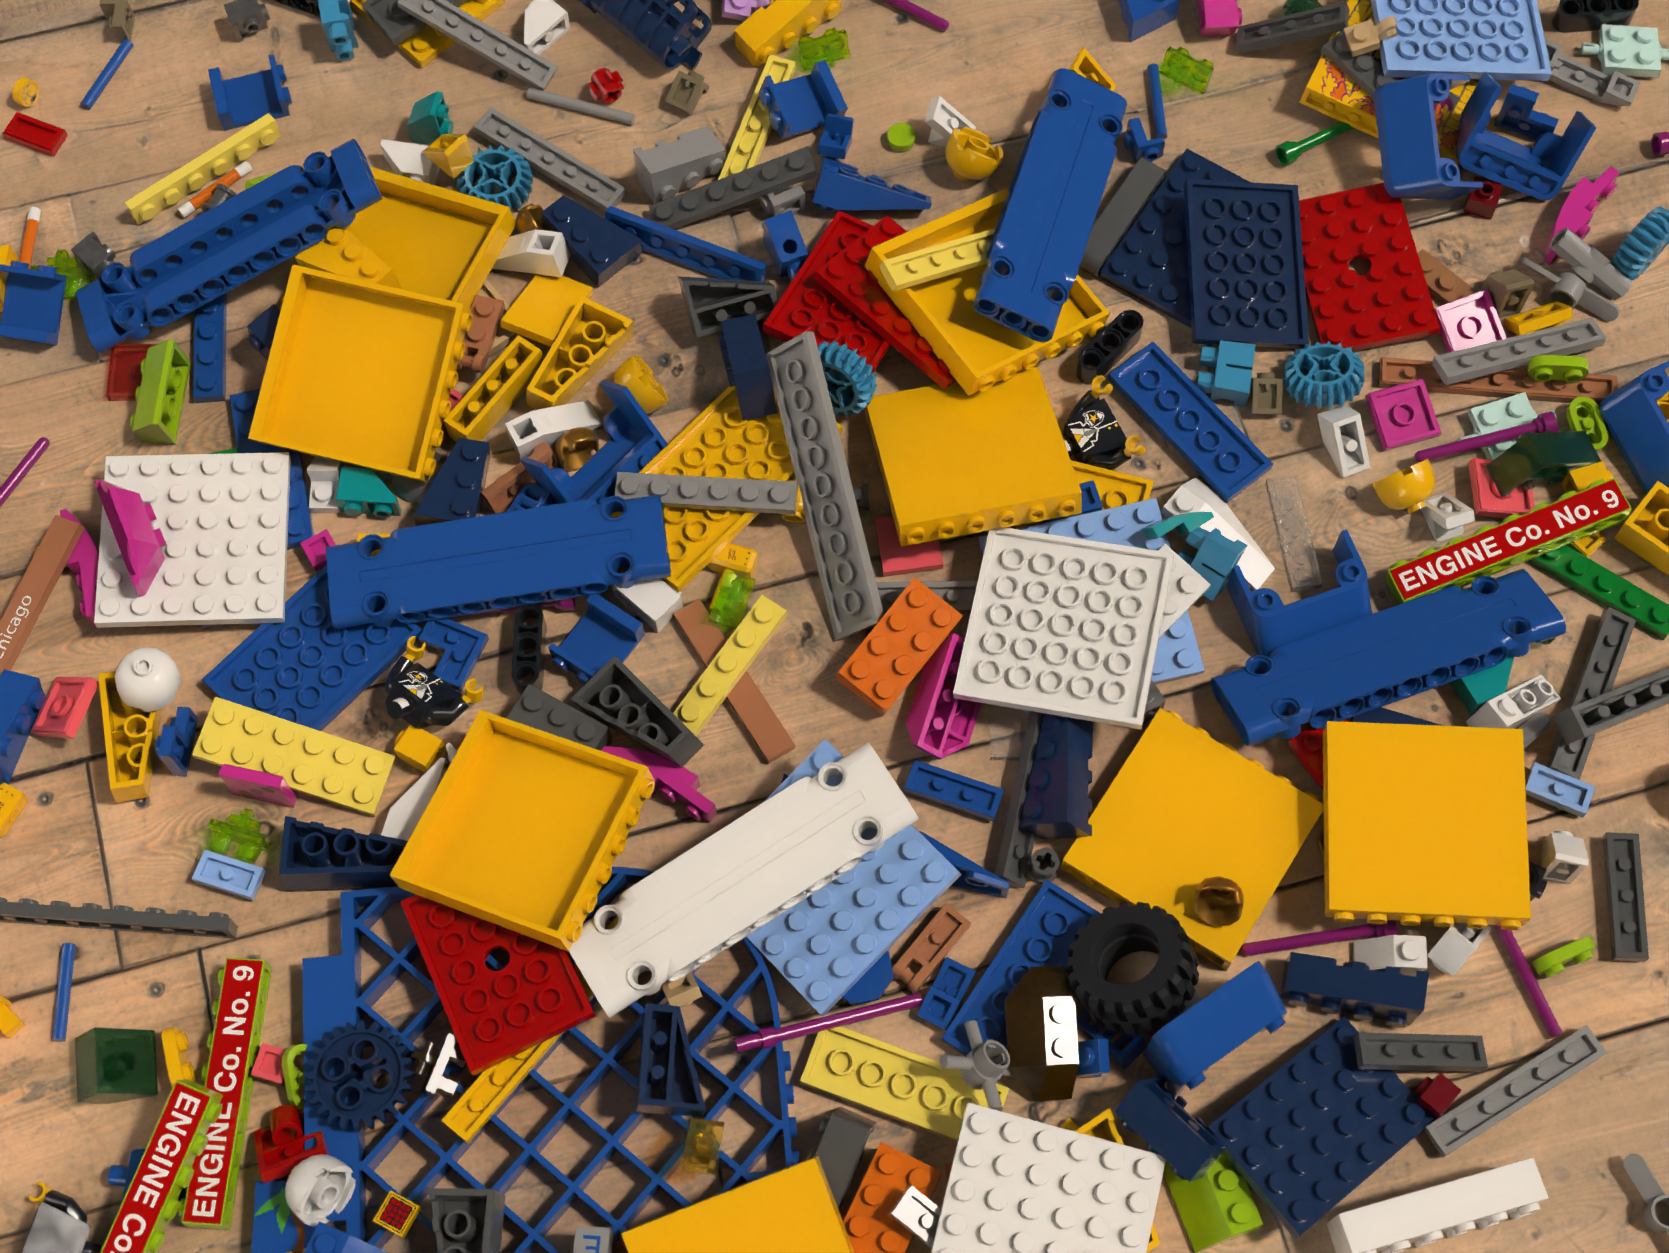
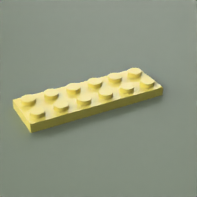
M218 697L214 698L192 753L194 758L218 766L228 764L283 776L294 791L375 817L396 760L394 755Z
M842 1026L818 1032L800 1079V1084L955 1142L958 1141L966 1104L972 1103L989 1108L984 1090H978L968 1085L961 1075V1070L942 1068L940 1062ZM996 1083L1001 1104L1004 1107L1010 1088Z

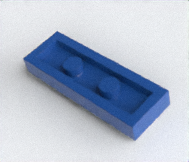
M914 759L904 792L994 822L1004 789Z

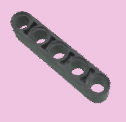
M1144 158L1139 159L1093 225L1081 260L1080 267L1095 276H1099L1101 269L1165 180L1167 170Z

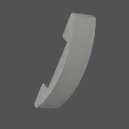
M1545 39L1552 71L1549 80L1570 92L1594 101L1618 106L1631 105L1641 82L1617 71H1614L1610 77L1560 54L1563 47Z

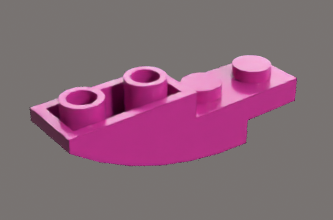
M1612 166L1594 183L1583 177L1567 197L1548 238L1545 259L1547 264L1551 265L1558 257L1563 259L1549 247L1552 238L1559 231L1566 227L1582 240L1589 233L1591 227L1588 224L1593 217V212L1600 204L1598 201L1602 197L1608 199L1617 188V185L1614 183L1620 172Z
M66 509L60 510L61 517L81 524ZM84 529L65 567L69 566L76 576L80 591H83L84 600L80 601L83 617L88 618L93 626L97 628L94 624L99 548L86 529Z
M604 746L601 751L647 766L655 780V787L651 797L661 788L660 792L665 798L671 802L678 800L686 806L684 808L685 811L694 819L699 821L702 818L710 823L716 816L715 804L697 791L700 787L698 776L688 769L680 767L664 757L638 749Z

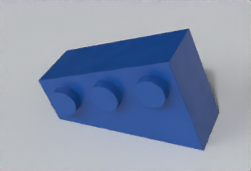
M1119 0L1122 10L1121 15L1128 29L1129 41L1132 42L1176 20L1180 0Z

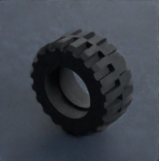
M1130 902L1121 903L1118 908L1112 909L1110 906L1103 909V914L1098 917L1093 915L1086 921L1088 925L1085 928L1080 927L1075 934L1077 941L1071 942L1067 952L1070 957L1066 960V970L1069 974L1068 980L1085 1012L1090 1014L1093 1021L1099 1025L1105 1024L1108 1030L1119 1032L1123 1028L1125 1034H1136L1137 1029H1143L1144 1032L1155 1030V1025L1162 1023L1164 1026L1172 1021L1170 1018L1175 1013L1181 1014L1186 1008L1184 1002L1192 1000L1195 994L1193 985H1197L1199 980V972L1197 970L1199 964L1184 928L1181 927L1179 921L1172 914H1167L1166 910L1159 906H1153L1151 909L1149 903L1137 902L1136 906H1132ZM1149 951L1159 955L1154 968L1138 981L1128 984H1114L1106 981L1113 965L1130 953Z

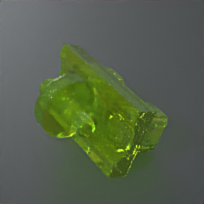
M836 28L826 30L823 36L813 38L808 35L799 38L798 49L803 70L811 69L816 62L826 60L831 69L835 67L834 61L851 57L848 47V35L845 29L838 31Z
M1169 47L1166 50L1159 73L1174 80L1173 86L1178 89L1183 84L1204 94L1212 76L1214 64L1206 59L1199 61L1190 57L1189 51L1182 47L1177 49Z
M58 249L55 257H47L48 266H55L57 274L67 276L64 295L77 297L76 290L84 287L85 283H91V274H85L82 268H69L77 267L78 260L76 258H69L67 250ZM30 266V269L38 270V266Z
M726 570L709 617V622L727 629L736 630L743 619L756 579L743 577Z
M245 808L240 816L231 813L228 821L236 825L213 818L210 819L207 827L212 834L208 848L212 852L227 855L232 842L240 844L236 857L243 862L254 864L261 851H269L271 842L265 841V835L250 830L259 831L262 826V822L254 820L253 810Z

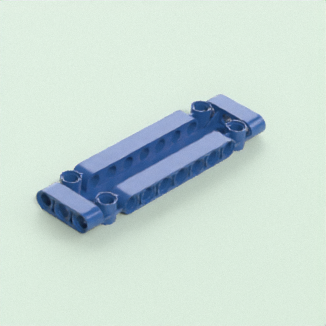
M1061 68L1054 72L1045 100L1031 126L986 255V259H989L986 269L980 276L981 284L973 304L976 312L1035 341L1048 342L1052 339L1062 306L1067 301L1069 291L1075 282L1117 152V147L1114 144L1116 138L1123 130L1122 120L1127 107V101L1124 97L1069 69Z
M353 138L330 151V157H327L321 151L310 154L304 161V168L298 165L286 167L137 249L130 256L131 266L128 268L119 262L112 263L102 272V279L98 278L76 290L87 335L94 348L99 353H103L129 338L140 340L146 337L151 331L152 325L160 327L174 322L320 242L328 234L329 228L333 226L336 228L347 227L353 222L357 213L381 201L382 196L367 159L357 141Z
M660 494L625 500L619 496H611L599 504L593 500H579L402 528L393 531L390 537L381 538L376 534H370L363 537L359 542L327 546L326 548L330 614L335 629L361 626L365 623H373L378 627H385L390 625L395 619L402 623L430 621L518 607L529 603L537 604L599 594L606 591L608 585L612 584L627 589L635 585L638 580L645 581L671 576ZM615 512H622V515L619 517H610ZM380 550L377 555L369 556L373 551ZM621 567H630L625 573H617V570ZM385 605L381 611L374 612L376 607Z
M1520 569L1497 578L1480 576L1473 580L1472 586L1462 590L1459 586H1451L1276 648L1269 657L1264 655L1252 656L1246 661L1244 667L1211 678V687L1218 703L1245 745L1251 746L1274 738L1276 735L1285 739L1294 738L1300 734L1302 724L1307 722L1313 728H1323L1327 721L1340 722L1497 666L1508 655L1511 657L1524 656L1530 650V643H1541L1565 634L1566 624L1560 611L1525 569Z

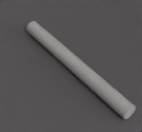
M530 87L527 90V99L633 125L635 121V114Z

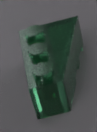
M1568 429L1562 432H1552L1549 430L1534 434L1530 431L1518 436L1516 443L1490 462L1486 468L1501 497L1510 495L1511 491L1520 486H1523L1524 490L1527 491L1534 489V483L1546 480L1549 485L1563 482L1569 471L1600 462L1601 460L1586 431H1571Z

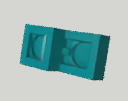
M1206 511L1174 515L1156 521L1142 530L1148 540L1160 538L1176 528L1179 534L1190 533L1214 518L1212 512Z

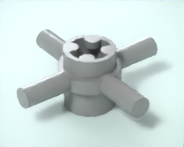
M970 1020L965 1023V1029L972 1050L966 1057L943 1054L940 1057V1066L942 1068L961 1070V1075L968 1085L978 1090H984L988 1107L1002 1111L1003 1107L996 1082L1002 1076L1017 1078L1008 1069L1011 1062L1010 1055L1006 1048L995 1040H987L983 1043L977 1021Z

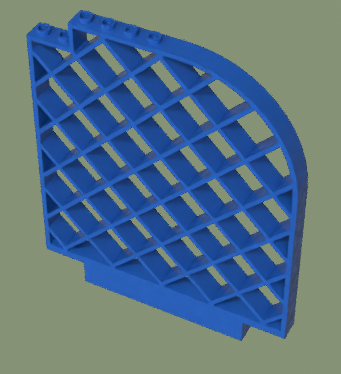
M612 867V873L607 882L609 884L597 895V904L594 910L587 914L583 923L593 918L598 909L609 905L628 883L636 884L653 872L637 868ZM398 886L340 892L342 955L302 959L303 1044H307L306 1050L303 1051L304 1074L314 1071V1068L307 1063V1060H317L318 1055L313 1051V1047L323 1049L326 1046L322 1037H328L330 1040L334 1039L333 1028L335 1027L341 1033H345L347 1022L355 1030L358 1029V1024L362 1020V1014H367L383 1029L388 1026L392 1030V1037L399 1035L403 1040L398 1047L407 1045L410 1053L413 1050L422 1052L413 1043L444 1007L435 985L411 965L421 954L418 943L414 937L398 954L370 930L394 903H400L415 895L414 893L400 889ZM360 906H369L360 916ZM617 916L610 917L609 919L613 921ZM360 936H365L393 960L363 994L361 986ZM747 937L740 940L757 967L728 1001L724 1000L694 975L700 966L692 971L702 996L720 1010L690 1045L692 1060L695 1065L727 1091L696 1128L681 1115L664 1114L687 1133L689 1137L658 1174L622 1145L649 1113L634 1111L612 1136L579 1108L611 1070L637 1091L638 1079L618 1063L641 1036L644 1008L636 1001L627 1008L639 1018L608 1054L576 1027L563 1032L468 1144L462 1138H459L447 1152L443 1151L415 1126L417 1121L440 1095L433 1094L427 1096L422 1094L404 1115L399 1111L397 1116L389 1112L398 1122L365 1158L364 1122L360 1132L353 1128L352 1122L346 1130H343L340 1127V1119L337 1123L331 1125L327 1122L329 1114L321 1117L317 1113L321 1105L313 1106L310 1104L309 1100L316 1094H309L305 1091V1087L312 1084L313 1081L307 1080L304 1077V1136L322 1130L328 1154L343 1161L352 1169L351 1176L355 1179L356 1184L352 1197L345 1208L339 1214L334 1209L330 1215L325 1217L329 1220L325 1224L331 1227L346 1226L347 1234L367 1242L366 1176H370L388 1193L391 1190L399 1194L374 1170L409 1131L441 1158L406 1198L417 1205H420L428 1196V1188H435L451 1168L475 1189H487L459 1165L457 1161L491 1123L524 1150L492 1189L504 1195L533 1160L567 1188V1191L534 1229L509 1207L504 1206V1214L528 1234L527 1238L514 1253H531L537 1244L548 1253H560L543 1237L577 1197L612 1227V1246L660 1189L682 1208L692 1205L671 1187L667 1180L698 1144L734 1173L718 1194L738 1187L742 1181L748 1183L779 1171L750 1173L780 1135H784L786 1168L800 1163L799 1150L792 1151L791 1138L797 1137L796 1117H789L788 1104H794L793 1084H786L785 1071H791L790 1051H783L782 1041L777 1042L775 1047L762 1049L734 1083L700 1055V1052L729 1018L749 1035L757 1034L760 1028L737 1009L762 979L772 1007L774 1029L781 1028L777 996L770 973L759 950ZM498 948L489 952V957L486 961V965L494 971L505 968L491 956ZM568 952L571 961L576 964L570 952ZM406 971L433 994L434 997L407 1028L400 1033L375 1012L372 1006ZM662 991L651 1004L668 1005L669 1003ZM596 996L590 1001L592 1007L598 1001ZM568 1034L601 1061L569 1099L537 1072L538 1068ZM363 1050L360 1053L361 1060H363ZM773 1054H777L782 1120L775 1118L743 1091ZM383 1059L379 1065L383 1066L387 1060ZM449 1063L443 1073L456 1078L467 1066V1063L463 1068ZM335 1064L330 1072L331 1077L340 1076L345 1069V1064ZM357 1071L358 1078L356 1080L360 1082L364 1079L363 1071ZM385 1074L380 1075V1076L377 1078V1080H376V1082H375V1085L379 1082V1080H380ZM531 1078L562 1105V1108L529 1145L500 1120L497 1115ZM458 1083L455 1092L462 1097L467 1090ZM336 1086L333 1091L337 1092L342 1086ZM354 1091L348 1094L345 1100L346 1106L355 1105L360 1099V1093ZM735 1099L739 1100L771 1127V1130L741 1166L705 1137ZM572 1115L577 1117L607 1143L574 1182L540 1154ZM316 1136L304 1141L305 1150L317 1146ZM616 1152L651 1181L618 1221L583 1191ZM419 1212L416 1218L433 1232L432 1222ZM381 1227L368 1243L381 1249L394 1233Z

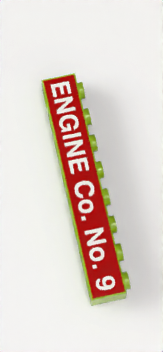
M1615 478L1607 481L1600 479L1588 485L1587 489L1578 493L1570 491L1563 494L1556 502L1551 504L1547 502L1540 503L1534 506L1529 513L1521 516L1513 514L1505 518L1502 524L1494 527L1490 525L1481 527L1470 537L1465 539L1463 537L1454 538L1443 548L1438 550L1434 548L1427 549L1421 552L1416 559L1408 562L1400 560L1389 567L1385 582L1397 605L1451 586H1459L1461 588L1471 584L1477 577L1491 576L1627 520L1632 508Z
M226 957L225 966L219 970L218 985L221 987L219 999H216L213 1005V1018L216 1020L214 1031H210L208 1035L207 1049L210 1051L208 1064L203 1066L202 1083L205 1084L204 1087L223 1095L219 1103L222 1104V1111L214 1124L211 1123L205 1135L208 1137V1143L200 1156L197 1155L191 1167L194 1169V1174L187 1186L186 1198H182L180 1202L179 1217L182 1218L181 1223L189 1228L230 1231L255 1078L250 1074L259 1053L272 967L265 960Z
M188 1079L176 1080L100 1253H157L161 1249L166 1238V1234L163 1231L168 1220L171 1221L175 1217L180 1206V1201L177 1199L182 1188H186L193 1177L194 1169L191 1167L196 1156L202 1154L208 1143V1137L205 1135L210 1124L216 1122L222 1111V1104H219L223 1097L222 1094Z

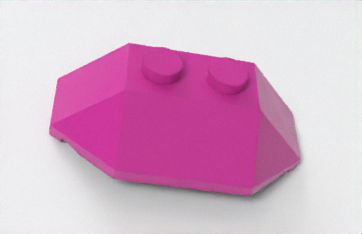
M101 479L95 480V486L132 584L139 597L144 596L165 560L161 547L167 545L161 529H154L151 522L157 520L150 502L144 504L139 493Z
M955 633L947 637L925 664L906 719L913 746L936 759H942L969 745L982 704L953 697L965 641L964 638Z

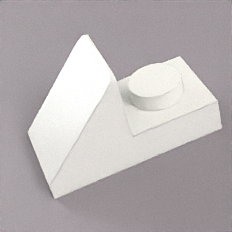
M941 96L931 99L925 120L932 127L928 139L930 144L946 147L949 137L956 127L957 131H960L962 127L976 130V126Z
M315 457L308 466L307 474L311 480L309 510L311 513H341V509L336 501L341 467H345V463Z
M1447 492L1424 500L1426 506L1421 508L1424 518L1437 542L1462 535L1464 533V524L1475 521L1474 510Z

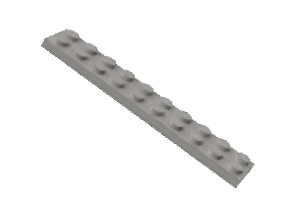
M805 331L766 353V358L796 481L801 491L804 514L835 640L837 641L848 639L874 628L884 616L815 334L814 332Z

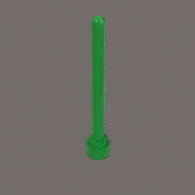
M1339 122L1297 143L1295 141H1285L1276 146V156L1283 166H1288L1296 162L1302 152L1354 127L1346 122Z

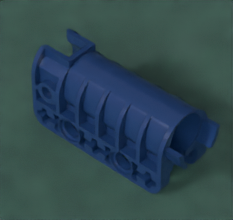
M579 0L594 14L598 12L667 70L675 69L684 62L695 69L702 57V53L697 48L709 34L712 27L711 19L697 7L693 0ZM676 2H679L685 7L682 13L674 5ZM695 19L701 21L704 25L701 29L695 28V25L692 23Z

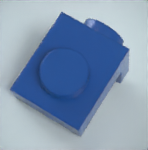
M828 113L825 117L824 132L818 144L817 154L824 155L830 159H845L852 142L854 119Z
M1140 118L1129 119L1127 130L1123 133V140L1126 149L1130 148L1135 163L1140 158L1150 162L1161 158L1165 147L1164 138L1147 140Z
M1108 1039L1078 1042L1079 1067L1077 1077H1100L1102 1074L1110 1073Z

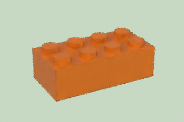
M914 577L834 678L883 716L963 615Z
M880 1142L843 1221L854 1253H907L915 1235L888 1213L908 1185H912L931 1201L941 1179L942 1171Z

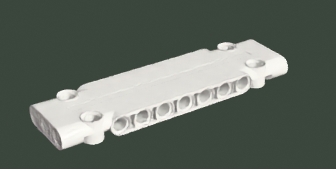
M867 742L838 762L825 764L816 776L812 778L804 777L645 877L620 895L619 901L615 904L605 905L598 909L593 918L582 924V934L577 942H573L569 952L609 1018H611L639 998L655 994L660 990L664 982H673L689 974L851 870L863 859L862 855L879 850L887 839L918 821L919 818L875 750ZM839 775L843 777L839 785L835 787L827 785V781L831 776ZM867 828L878 830L877 835L871 840L861 838L862 832ZM618 916L619 922L614 929L606 930V921L610 917ZM644 971H651V980L645 985H639V975Z

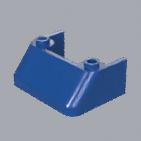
M1484 72L1461 113L1456 150L1457 161L1466 170L1537 199L1549 200L1554 198L1559 193L1597 127L1583 113L1576 111L1562 136L1553 132L1544 133L1536 139L1532 148L1485 130L1491 118L1490 110L1503 88L1489 73Z
M1432 73L1388 82L1375 90L1374 103L1385 189L1390 196L1394 198L1453 200L1483 188V182L1461 181L1457 164L1452 159L1440 158L1434 103L1447 99L1451 89L1471 81L1470 75Z
M1669 361L1645 371L1608 395L1599 405L1606 428L1645 496L1657 481L1669 488V423L1655 401L1662 398L1669 391Z
M602 380L599 383L615 405L604 418V429L611 439L572 477L563 469H549L546 464L525 456L520 459V462L540 487L547 489L552 494L553 501L557 504L579 500H593L598 504L603 503L605 499L615 495L617 472L639 473L668 445L627 387L606 380Z
M1347 529L1341 531L1332 550L1338 563L1335 571L1338 588L1283 605L1280 596L1272 589L1261 588L1250 591L1240 566L1237 565L1232 568L1226 587L1257 655L1269 657L1280 646L1372 614L1367 571Z
M1260 961L1254 963L1166 1024L1152 1036L1143 1056L1158 1076L1163 1075L1169 1081L1166 1087L1174 1098L1180 1095L1186 1086L1189 1090H1192L1204 1082L1206 1077L1203 1074L1210 1066L1258 1032L1262 1033L1267 1030L1272 1034L1286 1023L1283 1018L1286 1016L1287 1011L1267 970Z

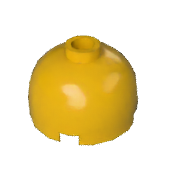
M956 127L949 137L945 149V158L949 167L954 171L953 174L960 180H982L993 174L1004 155L1001 147L997 144L996 148L989 144L991 138L975 129L962 127L960 131H957Z
M633 355L618 367L613 383L627 387L646 414L659 410L669 402L663 386L660 382H656L652 376L654 374L653 371L639 355Z
M1426 459L1376 481L1372 485L1381 502L1388 508L1393 510L1407 508L1408 513H1412L1426 506L1424 500L1432 495L1436 479L1431 464Z

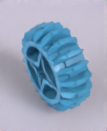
M489 145L488 150L483 151L478 147V154H472L474 162L457 176V190L459 193L508 206L511 212L512 208L520 210L522 207L521 202H528V194L532 193L533 175L530 172L529 163L524 161L521 153L516 154L513 148L505 151V148L500 145L497 150H494ZM481 176L480 180H478V184L475 187H473L477 178ZM516 176L515 182L509 187L508 185L512 182L511 179Z
M1659 206L1652 209L1650 213H1647L1630 234L1627 235L1612 257L1610 264L1631 281L1643 274L1669 244V210Z
M824 341L817 346L833 411L838 417L843 414L848 417L854 413L859 414L866 405H869L876 391L877 385L875 380L877 376L872 373L873 366L865 363L866 357L857 355V349L853 351L848 349L846 343L839 346L836 341L830 344Z
M1317 341L1314 346L1305 344L1304 349H1296L1294 355H1289L1283 369L1284 385L1289 393V397H1294L1296 403L1304 402L1306 408L1315 405L1318 410L1322 406H1327L1331 410L1333 405L1343 407L1345 401L1352 402L1353 398L1360 394L1361 387H1363L1365 381L1363 361L1359 358V353H1353L1351 347L1343 348L1341 343L1331 345L1330 341L1327 344H1320Z

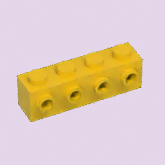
M518 335L454 409L450 411L448 417L443 420L448 436L456 442L459 438L482 441L527 389L544 360L541 349Z

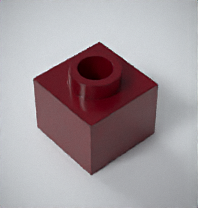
M1475 176L1473 182H1483V188L1468 193L1463 212L1491 220L1497 208L1503 184Z
M1440 1072L1433 1080L1427 1076L1415 1090L1420 1095L1416 1102L1437 1120L1462 1090Z

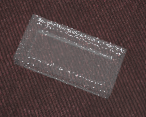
M989 704L990 760H1020L1022 751L1021 709Z

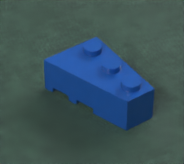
M4 669L0 676V784L3 782L9 784L39 710L45 701V693L39 678Z

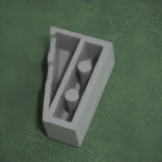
M708 126L680 134L677 137V141L668 144L664 140L655 143V148L643 151L641 147L633 149L637 180L654 204L674 197L682 190L696 186L700 180L711 174L714 175L722 171L727 159L726 150Z

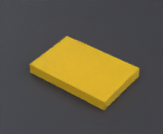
M536 274L501 319V328L551 347L579 298L583 296L590 299L593 295V287L565 276L554 277Z

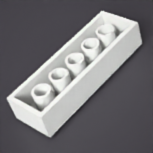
M1530 1158L1339 1213L1326 1225L1336 1253H1402L1404 1249L1411 1247L1410 1243H1414L1416 1248L1435 1243V1240L1443 1238L1445 1233L1448 1239L1467 1234V1231L1476 1228V1224L1479 1225L1481 1230L1500 1224L1501 1221L1508 1219L1507 1215H1510L1512 1220L1529 1216L1532 1212L1540 1210L1539 1203L1549 1197L1534 1158Z

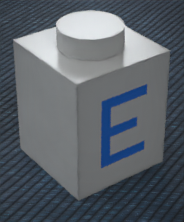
M575 1227L573 1253H612L613 1231L611 1228Z

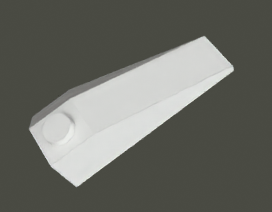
M1197 478L1181 485L1163 506L1161 512L1162 519L1191 512H1212L1214 518L1200 527L1209 532L1217 528L1221 531V535L1233 542L1238 539L1248 545L1237 565L1240 566L1248 586L1252 590L1259 589L1274 572V566L1217 492ZM1176 528L1171 530L1185 541L1189 533L1179 534Z

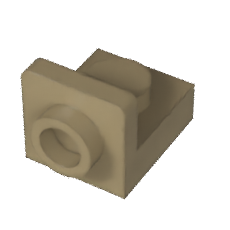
M100 0V7L109 21L110 30L115 33L119 43L121 44L124 39L131 41L135 15L128 1Z
M689 70L688 74L678 71L665 102L689 114H693L703 90L708 92L710 86L703 82L704 76L692 70Z
M1257 373V378H1251L1250 414H1282L1283 379L1275 378V373Z

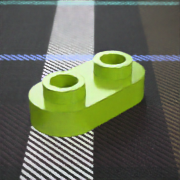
M1538 355L1528 360V375L1539 382L1563 380L1567 383H1578L1589 374L1588 360L1580 356Z
M1581 396L1575 398L1567 408L1566 416L1576 446L1586 454H1597L1603 450L1608 442V433L1597 403L1589 397ZM1577 413L1584 414L1585 418L1578 416ZM1586 439H1591L1594 444L1589 443Z
M1589 935L1543 955L1533 961L1532 964L1538 975L1545 973L1547 978H1550L1564 971V964L1574 960L1575 964L1579 965L1593 958L1594 955L1591 951L1597 947Z
M307 1044L292 1045L285 1050L282 1056V1069L288 1101L291 1106L301 1111H304V1099L300 1098L299 1093L304 1088L303 1051L306 1050ZM296 1055L300 1057V1064L298 1067L294 1065V1058Z

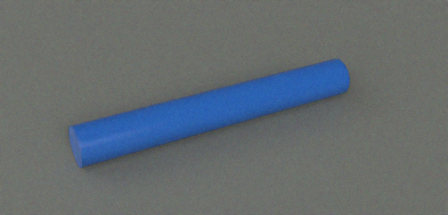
M127 39L122 41L81 101V105L88 110L92 108L134 46L131 41Z
M1150 64L1147 69L1156 138L1163 137L1166 139L1167 130L1159 67L1157 64Z
M73 943L62 944L52 1041L56 1042L66 1041L76 947Z

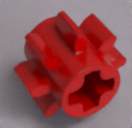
M607 68L595 71L591 76V82L588 83L594 100L602 99L607 104L618 100L622 94L621 90L624 89L623 79L616 70L611 73Z

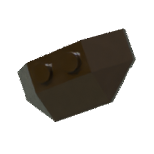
M1063 966L1029 967L1024 976L1003 1000L1006 1050L1010 1055L1011 1061L1008 1069L1038 1101L1072 1099L1079 1067L1075 996Z

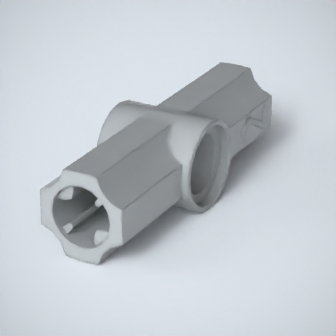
M1565 227L1552 238L1549 247L1567 261L1571 268L1590 284L1594 283L1614 301L1623 297L1629 291L1632 281L1610 264L1611 261L1592 245L1588 246L1574 232Z

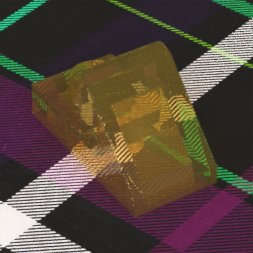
M691 1118L680 1171L718 1176L724 1122Z

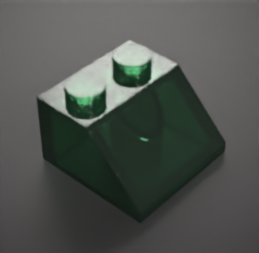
M94 1027L75 1038L78 1103L110 1104L158 1095L155 1030Z

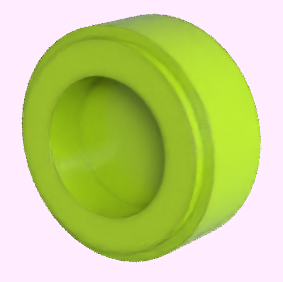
M906 123L892 125L887 133L889 147L897 152L910 150L915 144V130L913 127Z

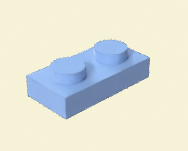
M1534 762L1531 766L1525 783L1527 796L1581 818L1587 813L1596 787L1537 762Z
M204 849L192 880L196 883L254 901L266 871L262 867Z

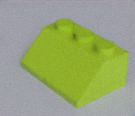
M166 340L148 348L146 358L141 363V374L143 376L141 386H138L136 389L137 408L136 413L132 414L130 420L131 430L141 442L176 445L191 362L174 340Z
M1223 1153L1219 1155L1202 1178L1191 1182L1175 1175L1171 1170L1172 1165L1168 1161L1165 1162L1163 1175L1194 1253L1257 1231L1264 1225L1245 1179Z

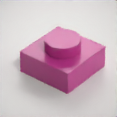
M327 529L300 543L315 571L322 569L327 564V546L336 545Z

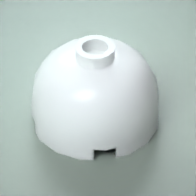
M144 647L135 649L122 658L117 665L115 683L119 696L127 706L151 712L160 710L173 702L176 697L175 694L181 685V677L177 664L168 653L158 648Z
M325 1154L313 1155L301 1161L293 1168L285 1186V1197L288 1206L296 1217L306 1225L314 1227L317 1226L319 1221L324 1224L327 1223L329 1220L325 1217L330 1215L334 1209L339 1214L352 1197L356 1186L355 1179L351 1176L352 1169L343 1161Z

